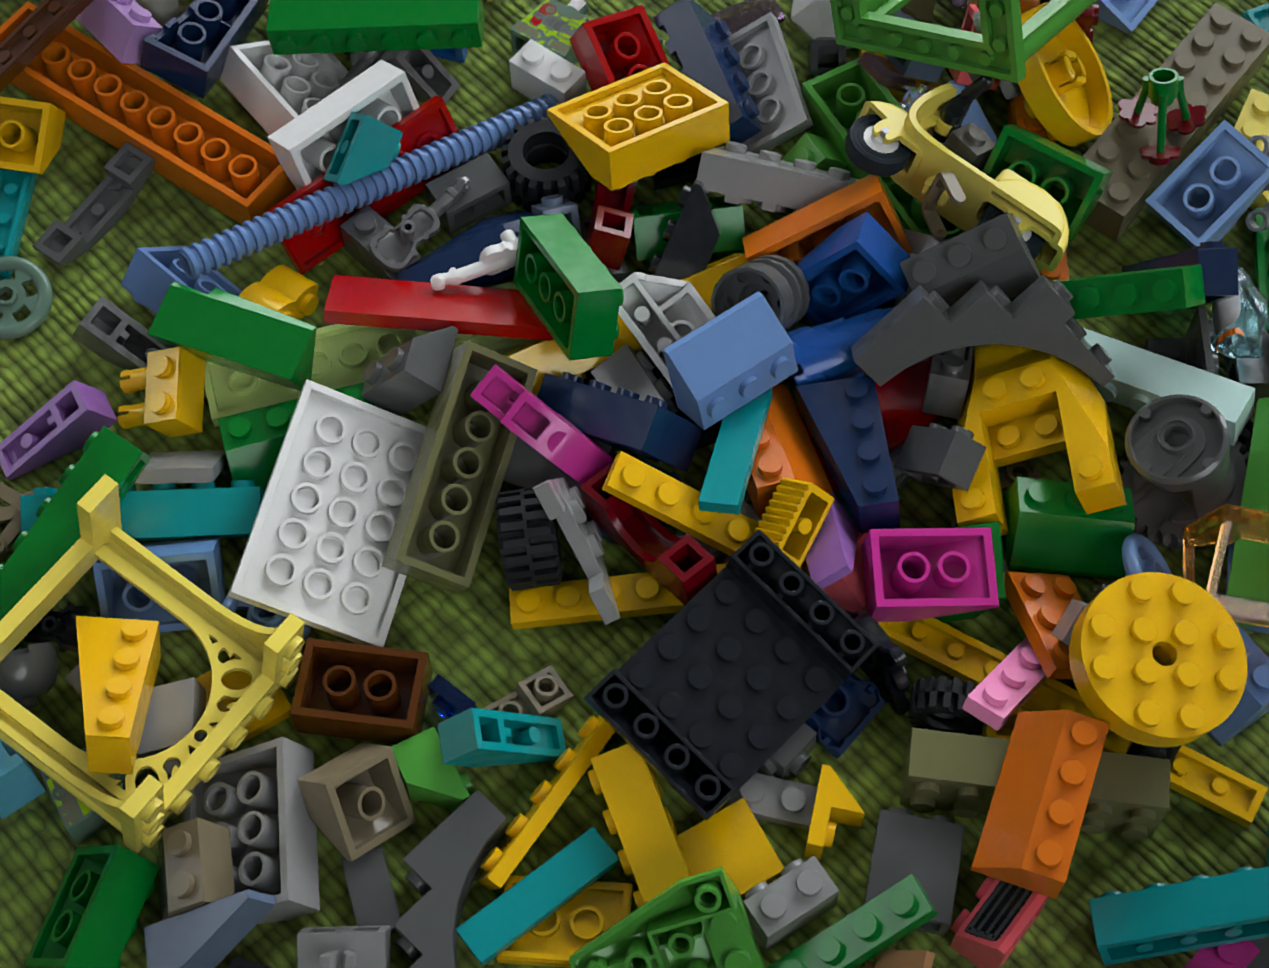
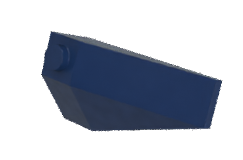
M514 210L484 218L414 262L404 271L397 273L396 279L431 283L430 279L435 274L447 273L452 267L458 269L478 262L483 249L502 242L500 235L505 230H513L516 237H518L520 217L536 215ZM515 266L495 275L486 274L463 282L460 285L483 287L514 278Z

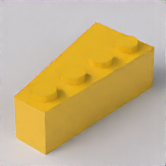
M76 616L88 772L132 775L161 659L159 621Z
M629 744L591 758L594 769L587 771L595 794L603 793L609 809L602 811L604 820L610 834L618 833L624 849L618 851V856L627 876L633 874L639 890L633 892L637 907L640 908L680 879L693 875L684 850L677 843L678 834L672 816L667 807H664L662 804L663 791L657 776H655L652 767H648L647 762Z

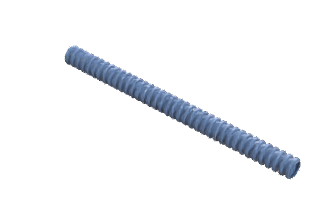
M544 94L541 98L533 99L532 102L523 103V106L518 105L514 109L505 111V113H499L495 117L488 118L486 121L478 122L477 125L473 124L468 129L464 128L458 133L450 134L449 137L445 136L439 141L431 142L430 145L426 144L421 149H414L411 151V154L407 152L401 158L396 157L389 167L344 186L333 184V187L327 186L323 191H315L313 196L308 194L303 197V200L299 198L294 200L293 204L287 203L283 205V209L280 207L273 209V214L268 211L263 214V217H254L252 222L249 220L244 221L242 227L237 224L232 227L231 231L229 229L223 230L221 236L216 233L211 236V240L204 238L201 240L200 245L195 242L190 245V249L183 247L179 250L181 266L188 277L193 280L200 278V273L207 275L211 269L214 271L221 269V264L228 266L232 260L235 262L241 260L242 255L249 257L253 251L258 253L262 251L263 247H272L273 242L279 244L283 242V238L288 240L293 237V234L300 235L304 230L309 231L313 229L314 225L317 227L323 225L324 221L330 222L334 217L339 218L344 213H351L353 209L362 208L363 204L369 205L373 203V200L378 201L383 196L388 197L393 192L397 193L402 190V187L406 189L411 187L412 183L418 184L421 180L429 179L431 175L436 176L441 171H448L450 167L455 168L459 166V163L464 164L469 159H475L478 155L481 156L487 153V151L492 152L497 147L501 148L502 145H505L507 135L514 134L516 126L520 124L524 127L526 126V121L534 119L535 122L541 121V117H548L547 109L559 104L552 95Z

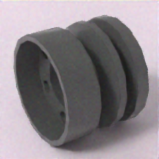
M762 255L723 274L715 284L711 297L712 312L717 317L759 291L764 295L785 331L796 326L807 313L810 302L809 284L802 270L791 260L779 255Z

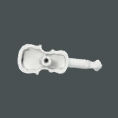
M505 230L500 235L502 242L483 249L478 262L458 269L452 267L447 273L433 275L430 279L432 289L442 290L445 288V285L458 286L463 282L486 274L495 275L515 266L518 237H516L513 230Z

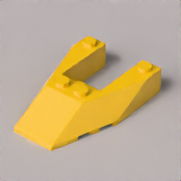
M1001 344L974 346L969 384L960 420L958 419L957 426L974 433L973 440L985 446L986 450L968 491L952 489L956 519L959 527L999 522L1001 536L1009 535L998 467L1067 449L1074 490L1086 514L1126 505L1107 405L1089 376L1080 368L1055 355L1028 347Z

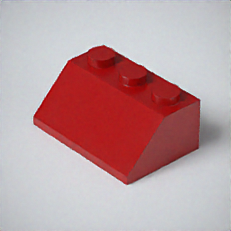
M643 5L584 22L569 39L582 70L586 71V80L591 91L664 62L670 65Z

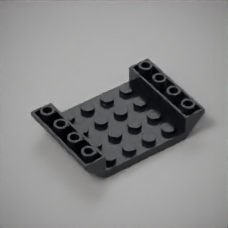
M759 529L730 557L727 565L623 666L618 670L614 668L584 697V700L707 821L842 686L878 648L879 644Z

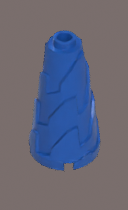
M895 307L883 310L877 308L847 319L841 317L812 327L804 326L787 331L786 333L793 342L798 371L790 376L795 389L796 386L863 376L865 372L854 362L851 346Z

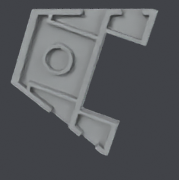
M565 477L550 479L534 486L533 490L549 520L551 521L556 518L588 578L589 595L605 625L619 619L620 614L603 555H605L601 545L603 537L594 519L589 522L587 521L583 510L586 505L580 491L576 486L570 488Z

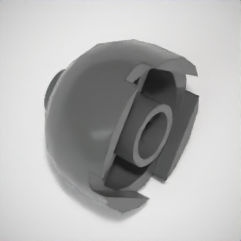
M52 642L27 645V649H13L0 662V689L26 709L38 706L36 698L48 693L55 685L58 675V662L55 646Z

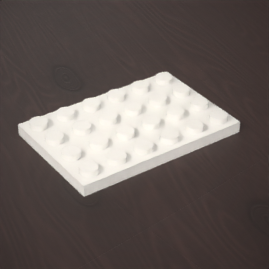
M307 379L303 384L228 596L286 618L290 613H293L305 622V625L357 644L384 647L406 576L384 568L381 565L427 427Z

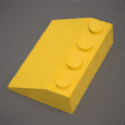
M665 62L547 109L548 117L588 173L611 191L622 189L627 184L652 176L662 169L674 164L683 163L688 158L730 141L729 102Z

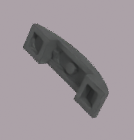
M126 142L104 166L108 174L64 224L55 220L33 244V248L61 267L83 255L116 225L132 205L155 164L154 159Z

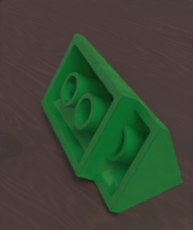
M175 281L170 284L147 333L166 348L180 346L205 361L298 391L302 390L303 384L307 379L311 381L316 326L218 288L206 294Z

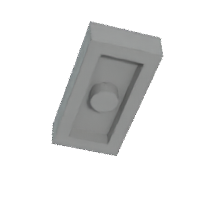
M755 773L729 799L728 806L744 797L756 819L809 831L818 787Z

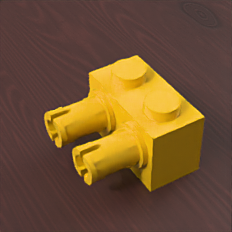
M179 346L148 352L147 367L121 371L120 377L124 379L120 380L122 391L126 394H132L145 390V402L120 406L118 413H127L126 415L117 416L120 427L127 430L146 425L170 438L202 433L206 361Z

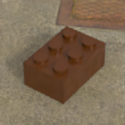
M307 638L290 711L297 732L397 744L421 733L433 674L428 652Z

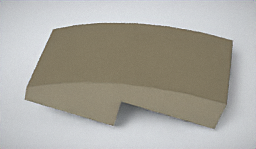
M550 665L519 681L514 692L482 709L551 717L573 700V694Z

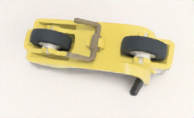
M981 76L958 95V90L952 83L944 84L931 91H928V86L925 84L919 86L918 89L912 86L901 102V105L905 107L904 109L881 101H866L858 119L853 122L845 137V152L849 160L860 170L868 174L882 177L891 176L901 188L922 202V215L936 240L943 241L947 236V231L939 215L966 232L1006 212L1013 213L1039 274L1042 269L1048 271L1056 269L1065 253L1069 239L1068 221L1061 204L1043 188L1027 181L1014 171L1004 169L995 179H992L941 144L945 143L951 131L961 127L973 100L993 86L994 78Z

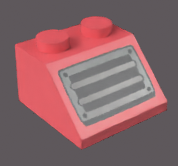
M988 876L975 894V897L980 900L972 912L964 908L951 926L950 930L956 934L950 947L978 968H1001L1041 913L1049 897L998 879L995 880Z

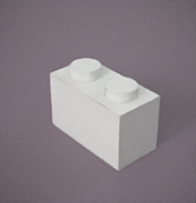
M532 39L509 60L511 87L531 100L537 97L541 98L544 94H550L556 99L558 104H561L587 93L586 71Z

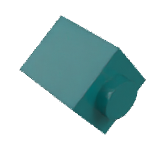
M351 112L323 180L344 186L389 167L391 161L399 154L401 148L400 140L403 132L367 114Z

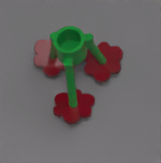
M1162 67L1152 70L1149 76L1142 78V89L1139 97H1135L1132 100L1122 99L1118 103V109L1120 110L1118 117L1136 129L1143 128L1145 124L1154 125L1156 122L1155 116L1158 112L1157 144L1140 148L1141 158L1149 160V163L1152 165H1168L1171 163V159L1180 158V147L1165 145L1166 120L1168 122V130L1171 132L1178 131L1181 135H1189L1206 123V107L1203 105L1192 107L1191 104L1187 103L1184 92V77L1179 76L1178 72L1171 68ZM1147 97L1151 99V103H1145ZM1177 98L1179 109H1174L1167 113V106L1171 105L1174 99Z

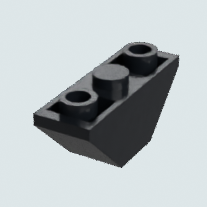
M695 179L692 187L684 186L676 206L683 208L677 222L669 220L661 239L668 242L662 256L655 253L647 274L679 280L706 269L721 235V229L701 181Z

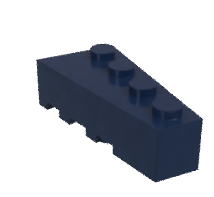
M195 0L188 5V10L177 19L175 17L171 18L164 24V28L156 35L150 34L143 40L140 67L204 99L223 71L229 47L240 45L244 42L267 9L268 0Z
M678 0L653 17L657 28L663 29L670 38L665 42L669 54L675 56L683 68L679 72L729 102L730 141L742 144L761 132L762 130L757 119L760 113L747 92L750 85L738 67L740 57L729 42L728 38L731 36V32L726 23L720 18L716 20L694 0Z
M1224 241L1201 242L1200 246L1190 247V251H1182L1177 254L1122 267V272L1201 264L1205 304L1187 309H1197V307H1204L1239 295L1238 248H1225Z
M563 372L561 377L545 374L537 398L557 414L563 416L587 437L622 451L627 450L657 463L660 460L675 469L688 472L703 429L667 410L668 402L649 395L646 396L645 401L639 400V394L618 387L616 393L610 392L612 387L590 379L588 385L583 384L584 379L567 372Z
M867 375L796 386L799 415L803 423L807 425L817 450H820L831 478H834L840 489V495L859 532L867 533L870 529L900 528L899 499L875 381Z

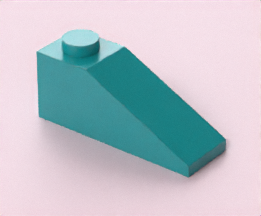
M469 708L437 724L443 764L483 767L557 761L566 750L561 718Z

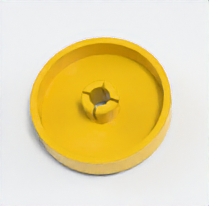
M1049 2L1042 3L1021 14L1022 24ZM1074 20L1025 61L1026 77L1018 83L1025 98L1024 107L1028 115L1039 120L1052 141L1058 140L1071 147L1080 146L1102 135L1112 123L1113 118L1112 96L1104 68L1092 43Z
M1144 572L1128 575L1113 582L1084 608L1074 625L1070 638V669L1076 689L1083 702L1098 720L1110 723L1109 729L1134 743L1151 747H1176L1193 742L1219 726L1231 715L1240 702L1245 689L1247 655L1236 623L1224 606L1213 595L1199 585L1179 576L1161 572ZM1153 655L1159 658L1162 665L1155 661Z

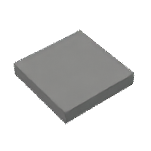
M225 450L151 452L149 456L152 459L135 483L213 482L228 464Z

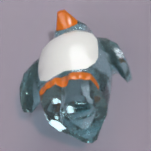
M1238 267L1239 295L1213 303L1210 320L1214 324V338L1211 347L1215 353L1219 352L1229 358H1261L1264 355L1261 334L1269 325L1267 300L1252 283L1248 273L1241 267Z

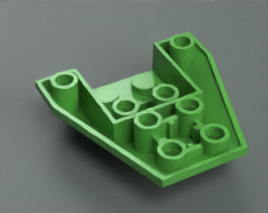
M723 867L680 879L569 956L571 968H766L738 888Z

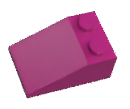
M991 528L870 529L861 545L867 614L876 622H908L992 609L999 606Z

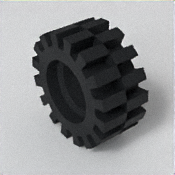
M928 676L926 680L920 678L912 685L908 718H910L912 724H917L916 727L919 729L928 728V730L965 733L968 735H974V732L979 733L981 728H983L984 722L962 709L966 697L977 686L973 687L974 683L970 681L962 683L961 678L954 677L953 680H948L947 676H939V679Z

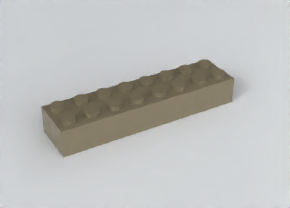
M1217 3L1212 5L1159 67L1174 69L1178 72L1179 76L1184 77V92L1187 103L1191 104L1192 107L1196 105L1206 107L1205 125L1198 127L1189 135H1181L1178 131H1169L1166 120L1165 145L1178 146L1181 148L1179 159H1171L1170 164L1159 166L1149 163V160L1142 159L1140 154L1141 147L1157 144L1158 112L1155 116V124H1145L1141 129L1131 127L1126 121L1121 120L1117 116L1082 156L1113 171L1104 192L1085 224L1115 242L1120 238L1145 208V200L1185 160L1265 64L1269 54L1268 31ZM1141 89L1137 92V94H1136L1133 98L1139 97V94H1140V92H1141ZM1147 97L1145 103H1151V99ZM1177 98L1174 99L1171 105L1167 106V113L1171 110L1179 109Z

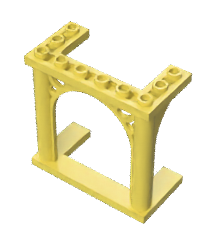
M104 474L77 502L81 536L79 540L0 621V662L97 560H100L180 620L196 635L205 649L211 667L212 687L208 704L198 723L182 740L160 753L136 759L132 775L126 774L125 790L118 786L121 784V780L110 777L112 773L88 772L87 752L67 741L1 689L0 740L119 830L123 836V845L135 854H138L145 845L151 848L161 838L162 831L166 829L163 824L173 812L176 815H180L187 808L194 797V794L191 792L201 780L207 783L216 774L221 766L219 759L228 749L235 751L242 744L249 732L246 728L256 717L261 720L266 716L275 703L273 696L281 687L288 689L296 681L300 672V668H298L299 663L303 658L301 648L305 643L303 639L305 622L293 613H290L279 627H265L237 615L217 602L122 531L119 486L116 481ZM221 651H225L229 659L233 655L238 659L230 660L223 664L218 660V656ZM242 671L251 676L252 682L243 689L232 690L222 685L221 680L230 672ZM224 698L237 701L226 706L227 712H222L217 708L219 702ZM199 732L206 734L202 742L195 739V735ZM189 748H191L192 750H194V751L191 753V755H190ZM169 760H177L180 763V767L178 768L177 765L173 767L172 776L168 780L167 773L163 767ZM151 769L156 773L158 780L149 774L136 789L135 779L141 770Z

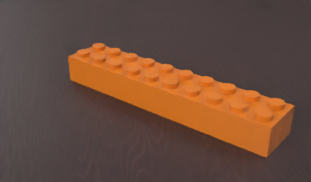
M27 1L0 26V43L38 6ZM70 25L10 82V84L38 101L51 103L64 110L66 118L115 148L120 149L126 142L130 143L154 159L153 171L241 225L247 220L252 222L256 216L263 217L266 211L296 190L281 167L270 144L139 66L121 63L102 44Z

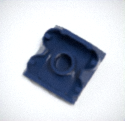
M853 673L805 723L817 733L816 743L838 759L887 703V700L880 695L879 689L871 681L861 680Z

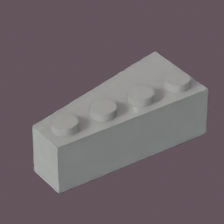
M727 141L726 145L702 152L696 180L703 183L707 194L712 192L724 194V202L739 205V203L751 204L754 200L759 201L758 207L761 210L786 213L787 208L794 209L793 212L800 210L859 179L851 178V172L845 169L830 167L828 172L816 169V163L809 160L795 159L794 163L781 160L782 155L780 153L760 150V154L748 152L747 145Z

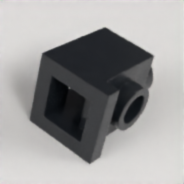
M835 37L810 39V44H808V73L810 76H820L846 64V46L836 44Z

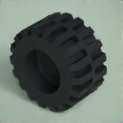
M541 117V121L536 122L534 119L527 120L526 126L523 127L519 124L514 128V134H508L505 138V145H502L501 149L502 170L510 183L512 201L517 206L523 204V210L531 212V205L542 203L541 198L550 195H563V199H568L572 202L577 201L581 203L584 200L585 192H589L591 188L592 176L553 122L549 120V117ZM545 162L560 164V166L552 169H538L534 167Z
M533 487L498 492L495 502L496 522L506 583L512 591L559 585L563 576L556 518L551 521L549 520Z

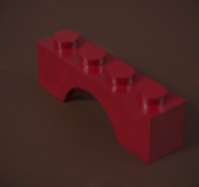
M599 181L596 182L586 244L591 247L602 264L610 269L619 271L631 238L634 214L630 213V208L637 181L627 184L622 189L613 191Z
M611 463L580 485L581 494L586 505V513L677 599L686 605L717 575L715 558L689 534L683 538L673 535L654 516L602 490L612 466Z

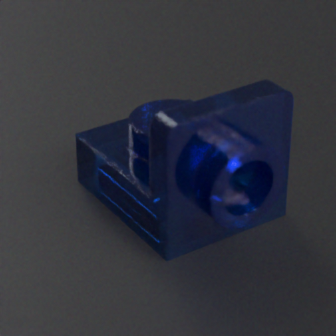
M439 674L428 685L432 699L431 706L445 719H449L469 708H477L476 703Z

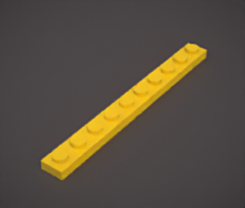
M935 618L908 622H878L890 640L903 651L953 677L961 678L963 682H973V687L978 686L1008 656ZM1047 679L1020 707L1027 711L1070 710L1097 719L1087 708L1077 690L1055 679ZM1108 729L1103 751L1125 754L1130 740ZM1181 745V748L1170 764V789L1246 828L1251 825L1268 790L1267 787L1185 745Z

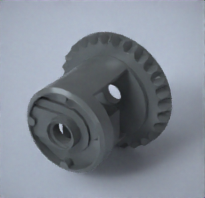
M1183 394L1168 395L1155 399L1143 406L1134 415L1127 427L1125 434L1126 451L1123 452L1122 459L1118 464L1123 488H1130L1132 490L1135 516L1134 532L1144 535L1156 545L1173 549L1200 548L1226 538L1237 530L1249 457L1246 445L1242 444L1239 440L1236 441L1234 446L1230 445L1229 430L1224 417L1217 408L1201 398Z

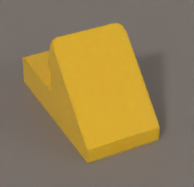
M822 764L804 857L809 858L815 855L818 860H821L824 846L832 848L837 823L861 827L865 815L855 798L829 765Z

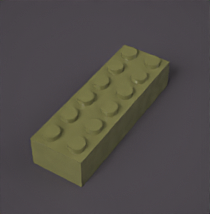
M469 340L452 352L443 390L437 396L381 565L384 568L452 594L470 587L495 508L498 492H500L517 438L516 434L504 426L496 416L470 395L495 364L530 392L538 371Z
M912 728L903 760L900 805L910 806V809L922 813L933 812L935 809L952 811L953 815L962 818L976 817L977 814L987 816L1010 740ZM1102 751L1080 831L1089 834H1100L1104 831L1121 832L1123 837L1129 839H1144L1147 836H1152L1170 808V759Z

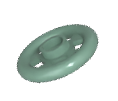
M3 256L0 257V272L15 271L14 280L4 279L0 281V314L3 315L0 319V339L10 340L32 333L45 321L52 306L53 293L47 275L35 263L21 257ZM33 281L38 294L27 297L23 285ZM8 291L13 292L11 299L7 301L1 300L2 294ZM26 306L31 314L24 320L17 322L13 315L20 312Z

